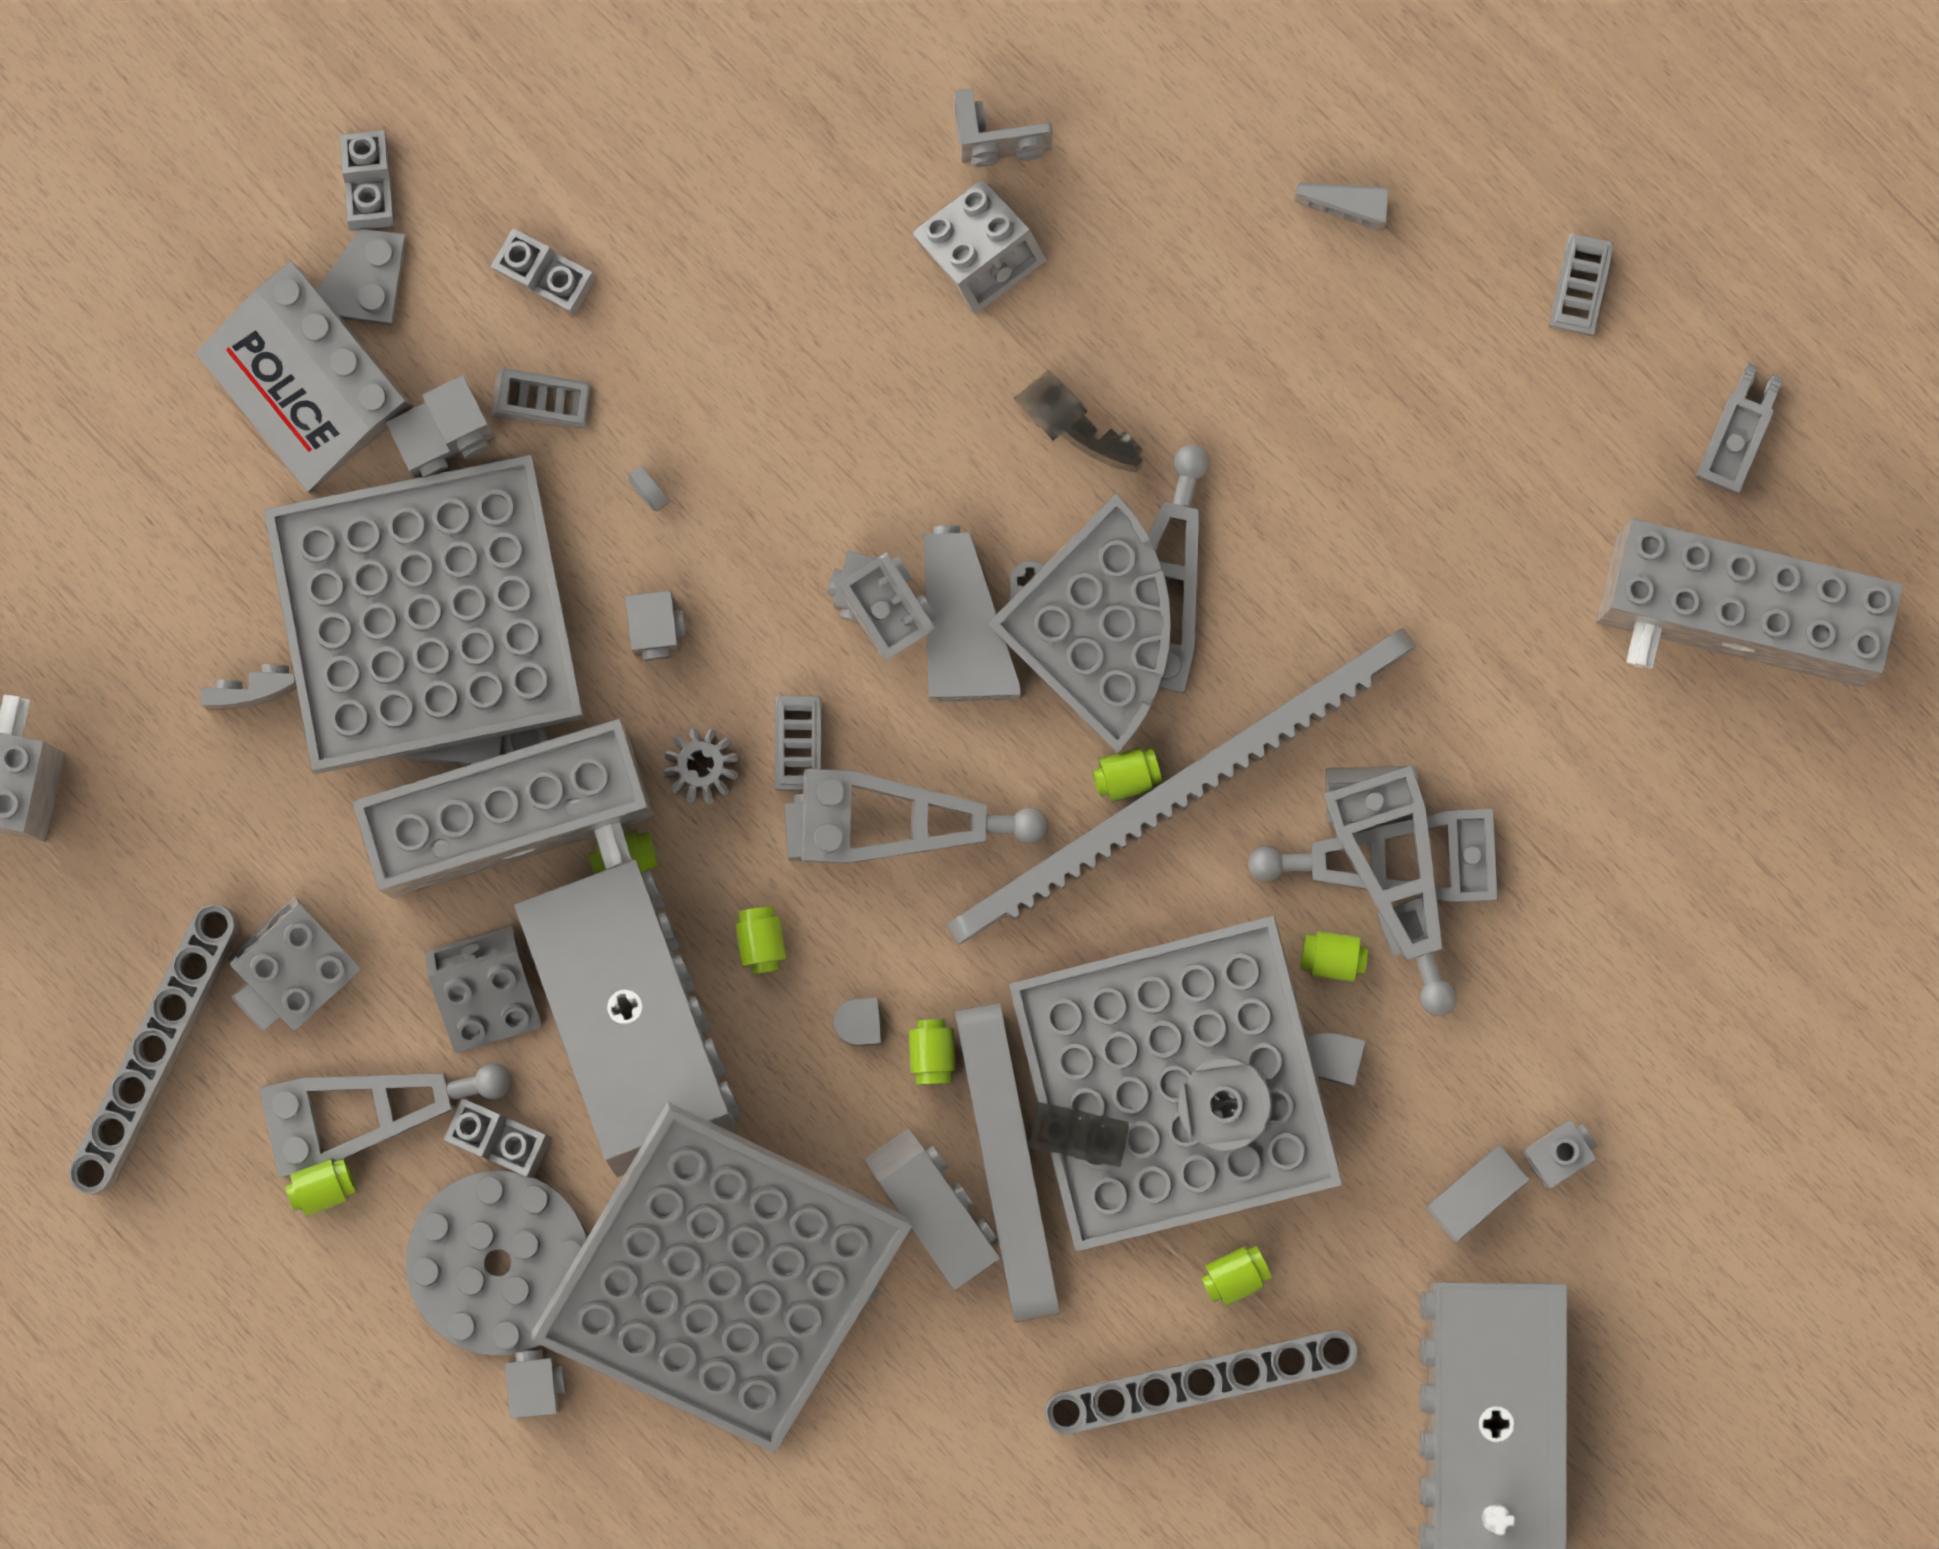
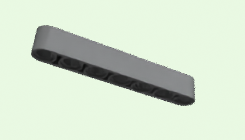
M211 904L199 909L194 916L71 1163L69 1170L70 1181L79 1192L94 1195L104 1194L116 1183L240 931L239 920L230 909L221 905ZM214 914H223L228 925L226 932L219 938H210L205 927L207 920ZM200 954L207 962L206 972L201 978L191 980L185 972L186 962L190 957ZM173 996H181L186 1002V1012L177 1021H171L165 1014L166 1002ZM153 1037H160L166 1046L165 1055L161 1060L152 1063L145 1056V1044ZM139 1078L145 1085V1094L141 1101L131 1104L124 1096V1087L129 1080ZM117 1119L124 1126L125 1134L120 1143L110 1145L104 1138L103 1130L109 1121ZM91 1161L99 1162L104 1169L103 1180L95 1187L89 1186L83 1179L84 1167Z
M1000 1002L955 1010L1014 1323L1060 1314Z
M1328 1330L1074 1388L1054 1394L1048 1400L1045 1407V1417L1049 1426L1056 1432L1072 1434L1326 1376L1349 1369L1355 1363L1357 1345L1349 1334L1339 1330ZM1340 1338L1346 1343L1348 1353L1343 1362L1330 1364L1325 1360L1323 1347L1329 1339ZM1295 1348L1301 1353L1303 1364L1297 1373L1284 1374L1280 1370L1278 1357L1283 1350ZM1243 1358L1252 1359L1258 1367L1257 1378L1248 1385L1239 1384L1233 1376L1234 1365ZM1204 1368L1212 1374L1213 1386L1208 1393L1196 1395L1188 1387V1378L1194 1370ZM1161 1379L1167 1384L1169 1394L1162 1404L1151 1405L1145 1401L1143 1388L1148 1381ZM1115 1389L1122 1394L1124 1405L1119 1413L1105 1415L1099 1410L1098 1398L1105 1390ZM1065 1399L1074 1401L1079 1408L1078 1419L1069 1426L1058 1424L1054 1420L1052 1413L1056 1403Z

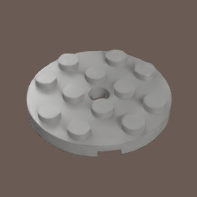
M488 1171L469 1175L440 1191L423 1209L413 1227L406 1254L407 1281L412 1298L426 1322L439 1335L458 1347L486 1355H508L530 1350L540 1345L532 1341L531 1333L585 1243L587 1234L579 1217L567 1200L554 1188L533 1177L528 1178L517 1172ZM496 1249L506 1251L511 1258V1268L503 1276H494L486 1268L485 1260L487 1256Z

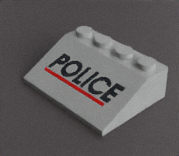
M292 261L257 288L195 353L309 493L388 428L387 421L414 407L302 268Z

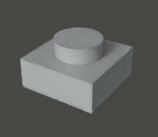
M1421 898L1393 907L1412 943L1427 938ZM1376 913L1391 955L1401 954L1402 952L1381 914Z

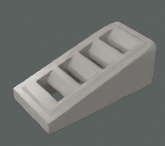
M1300 183L1297 185L1294 202L1376 230H1384L1386 226L1388 189L1386 187Z
M1569 234L1566 239L1549 327L1590 336L1594 335L1612 256L1613 242ZM1575 251L1600 256L1599 262L1595 263L1574 258ZM1571 269L1596 274L1595 282L1570 277ZM1567 288L1592 293L1591 300L1566 295ZM1563 306L1587 310V319L1562 314Z
M501 368L496 375L491 417L584 428L591 383ZM511 384L518 385L516 406L508 405ZM529 387H537L534 409L526 408ZM548 389L555 390L553 412L545 411ZM566 391L574 392L571 415L563 414Z
M775 696V790H804V776L785 775V767L821 769L822 698L819 696ZM786 711H812V720H785ZM785 730H812V738H785ZM785 749H812V757H785Z

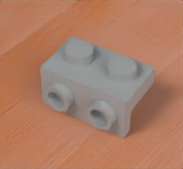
M887 552L835 584L884 662L936 630L931 622L936 618L933 609L922 595L917 598L906 583L911 580L907 568L897 556L891 559Z

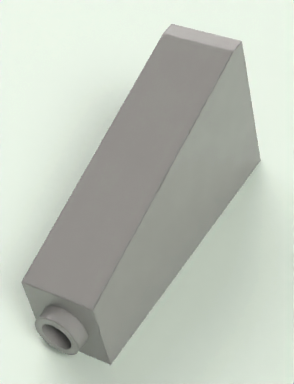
M960 526L933 527V534H924L926 600L936 616L931 621L936 630L927 635L929 702L1020 699V684L1006 642L987 625L996 615V611L970 533H960Z

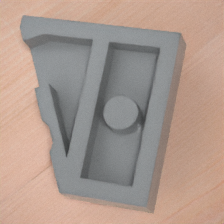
M359 229L318 287V290L342 319L393 326L406 244L405 234Z

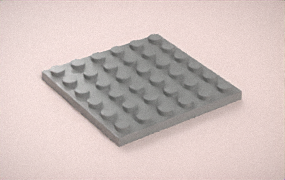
M532 455L264 509L310 763L314 774L584 719Z
M1276 916L1258 919L1009 984L1075 1252L1344 1185ZM1233 1058L1254 1066L1266 1080L1271 1091L1272 1113L1265 1132L1250 1145L1237 1150L1217 1151L1204 1146V1144L1198 1142L1187 1132L1179 1116L1178 1098L1183 1084L1186 1083L1188 1076L1198 1066L1213 1059ZM1228 1091L1219 1092L1217 1095L1220 1097V1100L1215 1098L1213 1100L1214 1111L1220 1110L1224 1118H1229L1234 1115L1232 1109L1237 1110L1238 1101L1236 1098H1230Z
M667 1102L531 1333L532 1341L775 1453L913 1225L910 1218Z

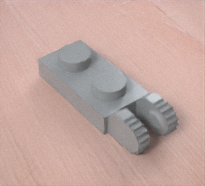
M1748 363L1744 368L1735 392L1731 393L1695 476L1696 479L1736 496L1740 493L1774 410L1771 408L1783 381V378L1773 374L1764 388V395L1760 404L1746 399L1745 396L1755 380L1757 367Z

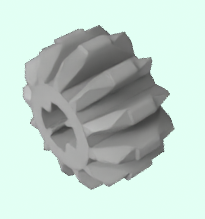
M692 727L689 729L692 743L687 745L679 735L673 738L676 746L682 750L680 754L667 750L664 752L666 760L677 763V766L668 767L663 770L664 777L674 778L681 776L672 785L671 790L674 794H678L684 788L690 786L686 795V801L691 804L696 801L698 790H703V798L706 804H712L713 795L710 790L711 788L716 786L720 794L727 796L730 791L721 782L722 778L724 777L731 781L739 779V774L736 771L727 769L725 766L738 763L740 757L737 753L722 756L730 748L732 741L726 737L714 746L717 733L714 728H709L706 732L705 740L700 741L698 729ZM703 754L707 761H714L713 769L708 767L709 775L699 777L696 770L689 771L690 762L696 764L694 757Z

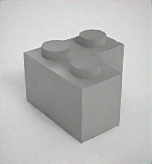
M464 375L423 394L424 404L386 422L413 477L420 474L423 477L438 474L448 468L446 461L463 454L465 459L478 455L489 448L487 441L495 438Z

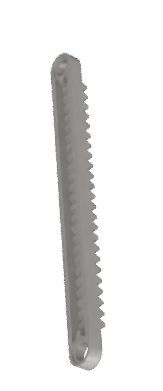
M1404 628L1391 634L946 925L957 944L960 945L1006 915L1013 920L1018 919L1019 906L1022 905L1029 910L1033 909L1034 897L1036 895L1047 900L1050 897V886L1062 890L1065 888L1064 877L1069 876L1074 880H1078L1081 875V866L1089 870L1095 868L1096 856L1107 861L1111 857L1110 847L1114 846L1122 851L1126 848L1127 836L1136 841L1141 839L1142 826L1153 831L1157 827L1156 817L1159 816L1166 821L1172 818L1173 806L1184 811L1188 806V796L1199 801L1203 797L1202 787L1214 791L1219 785L1218 777L1226 781H1230L1233 778V767L1241 771L1247 770L1249 767L1248 757L1259 762L1265 755L1264 747L1273 752L1279 748V737L1288 742L1293 740L1295 736L1294 727L1305 732L1310 727V717L1318 722L1324 719L1326 716L1325 707L1336 712L1341 706L1340 698L1351 702L1356 697V688L1364 693L1368 691L1372 686L1371 677L1416 648L1415 644Z

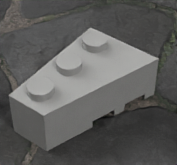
M909 1128L864 1158L899 1212L910 1218L913 1225L911 1229L954 1290L1000 1259L992 1248V1245L999 1241L983 1218L976 1223L967 1212V1209L974 1205L958 1182L951 1187L941 1174L948 1169L945 1162L933 1146L925 1151Z

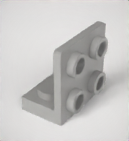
M972 88L954 91V116L961 163L971 162L972 167H986L999 163V157L1016 155L1018 161H1028L1043 157V151L1051 149L1053 133L1051 123L985 132L986 118L983 101L974 102Z
M984 180L976 183L913 232L916 241L951 278L965 304L975 315L1047 261L1030 229Z
M293 896L228 957L231 967L292 1030H297L360 971L359 965L311 916L307 907L296 896Z
M513 925L425 951L428 978L454 1052L466 1051L541 1027V1019L521 963L518 940Z

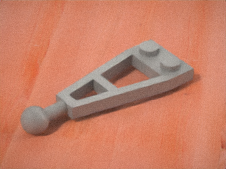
M1195 444L1185 445L1176 452L1173 463L1179 478L1173 503L1163 502L1148 535L1156 551L1170 519L1186 522L1184 566L1159 561L1165 578L1183 582L1181 645L1169 644L1165 671L1158 688L1183 694L1195 649L1199 509L1190 507L1196 481L1207 473L1210 465V459L1205 449Z
M1412 765L1324 793L1323 795L1337 838L1405 959L1409 960L1416 957L1425 985L1420 993V1002L1423 1009L1433 1016L1448 1014L1455 1007L1457 995L1453 986L1447 981L1442 980L1433 953L1442 949L1426 808ZM1411 814L1419 878L1383 890L1352 833ZM1421 893L1427 938L1412 943L1390 903Z
M804 770L801 862L849 864L983 843L986 841V833L1014 834L1020 842L1034 844L1043 839L1048 829L1045 815L1036 808L1021 809L1014 816L987 815V804L855 771ZM852 787L911 801V840L850 849ZM928 806L969 815V831L927 837Z
M1493 809L1450 810L1427 815L1428 830L1447 826L1450 888L1435 886L1437 901L1448 903L1497 901ZM1412 819L1352 833L1358 846L1370 844L1371 869L1383 890L1407 882L1386 878L1385 840L1413 834ZM1337 837L1311 843V853L1281 854L1274 847L1261 846L1251 853L1248 860V868L1251 875L1261 882L1274 881L1282 872L1312 871V881L1366 889L1358 874L1326 869V854L1344 850ZM1419 893L1410 897L1422 898V895Z
M488 1063L477 1071L476 1076L447 1082V1077L444 1073L301 1078L259 1088L279 1178L290 1176L294 1172L331 1158L333 1162L353 1156L454 1110L452 1100L480 1094L487 1099H499L509 1091L511 1075L503 1065ZM433 1088L436 1103L395 1120L388 1089ZM372 1089L380 1128L323 1153L310 1092Z

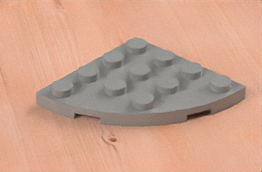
M1115 493L987 625L1117 753L1134 735L1146 717L1165 671L1169 651L1171 619L1166 581L1157 554L1145 529L1134 513Z

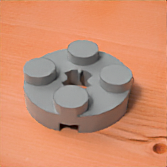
M1219 1058L1201 1064L1188 1076L1186 1083L1183 1084L1179 1093L1178 1111L1184 1128L1198 1142L1212 1150L1232 1151L1250 1145L1265 1132L1272 1113V1096L1266 1080L1254 1066L1238 1059ZM1222 1091H1228L1229 1097L1236 1098L1238 1101L1237 1110L1232 1109L1234 1115L1229 1118H1224L1222 1111H1214L1213 1108L1214 1098L1220 1100L1217 1094Z

